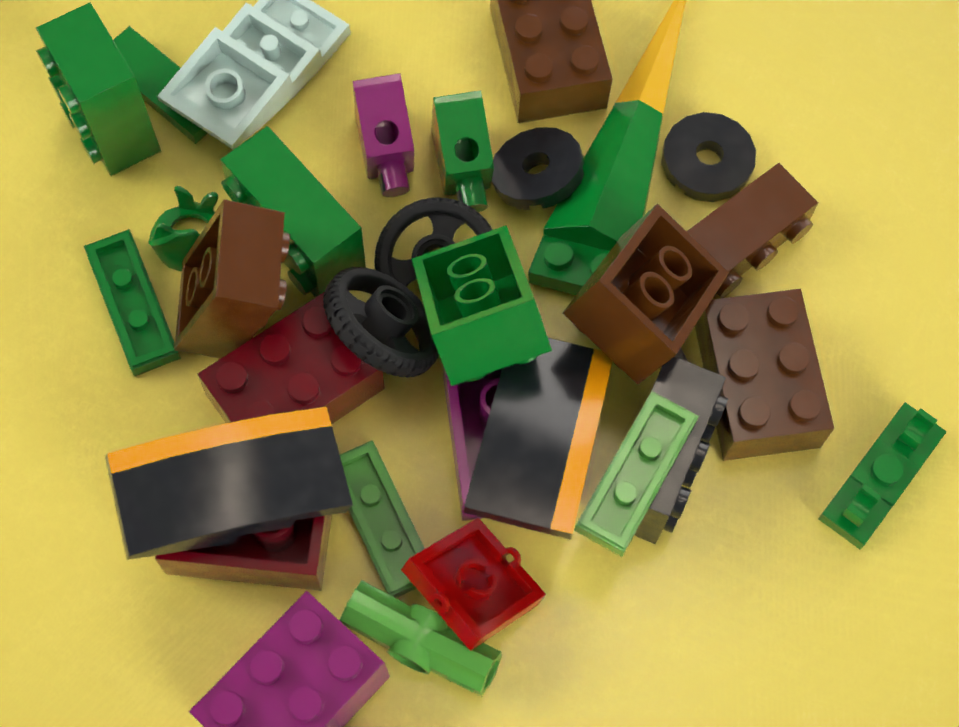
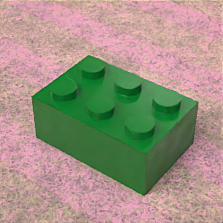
M91 2L36 27L44 46L36 50L38 57L49 75L48 79L60 100V106L72 128L76 127L81 136L80 140L92 163L95 164L102 161L110 176H113L161 152L135 75Z
M268 126L220 159L225 175V180L221 184L232 201L285 212L283 232L289 233L290 244L284 263L290 269L287 272L289 278L303 295L311 292L316 298L325 292L329 282L340 271L351 267L366 268L362 228Z
M507 225L412 258L430 332L451 386L465 381L471 382L482 379L490 372L513 364L528 363L539 355L552 351L535 298Z

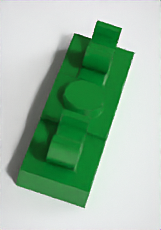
M904 402L818 519L855 547L861 549L947 431L936 424L937 419L921 408L917 411Z

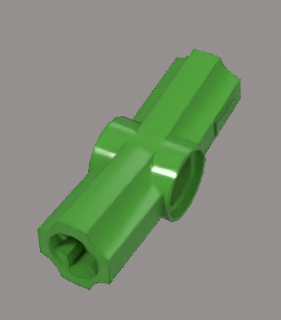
M362 580L354 590L339 620L346 627L387 648V653L407 667L427 675L431 671L481 697L491 685L502 658L501 651L485 643L470 651L438 613L418 604L409 606Z

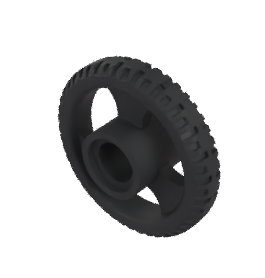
M440 197L415 201L394 214L383 228L375 249V270L396 279L407 287L412 281L417 279L412 258L429 253L433 249L455 244L453 241L454 234L463 224L468 225L476 235L493 229L479 212L463 202ZM428 216L433 224V233L417 242L412 251L411 259L399 260L393 258V249L401 233L413 222Z
M365 267L346 268L337 273L329 282L323 296V306L327 320L344 345L363 362L386 374L406 378L416 377L425 373L436 362L439 353L430 332L423 302L402 283L382 272ZM349 291H363L372 294V296L365 303L354 297ZM411 328L417 338L419 350L405 337Z

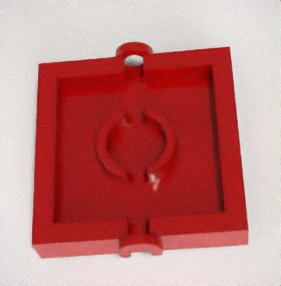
M479 518L474 519L413 555L401 569L470 651L535 608L546 596V593L520 565V553L513 547L505 548ZM511 554L514 561L509 563L506 560V556Z

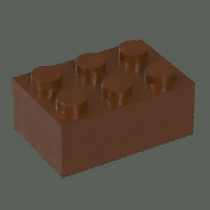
M490 0V11L518 123L607 108L613 78L591 0Z
M225 199L222 201L183 259L174 350L222 358L252 339L260 328H265L271 315L276 310H281L287 290L286 281L280 279L281 263L287 257L290 244L289 233L283 232L285 212Z
M657 203L620 237L564 310L563 314L638 385L677 355L729 272Z
M801 289L712 299L696 323L695 330L703 368L726 377L719 395L728 398V401L716 427L723 461L821 448L835 428Z

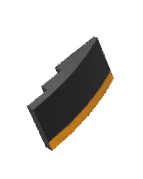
M548 338L552 351L539 355L528 363L513 364L502 369L464 504V513L571 540L613 361L601 350Z
M327 407L272 414L215 425L107 453L105 457L127 560L231 544L240 535L290 528L296 520L345 513L353 505Z

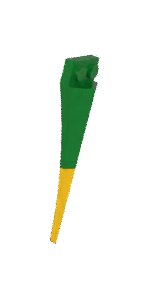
M686 0L673 1L584 157V176L581 184L571 196L557 204L543 228L544 235L528 271L530 284L577 295L620 237L645 215Z

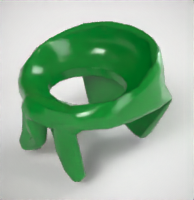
M175 186L174 191L179 205L164 211L157 219L151 230L148 242L160 260L169 268L182 272L183 259L200 235L194 229L175 230L172 227L181 219L188 217L202 219L208 224L215 213L213 209L219 196L216 192L208 193L199 203L194 202L193 195L181 186Z

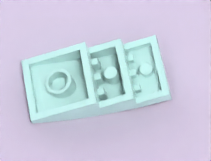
M258 0L254 6L246 2L223 31L215 27L157 97L159 101L234 150L264 126L323 67L351 34L349 24L311 0Z

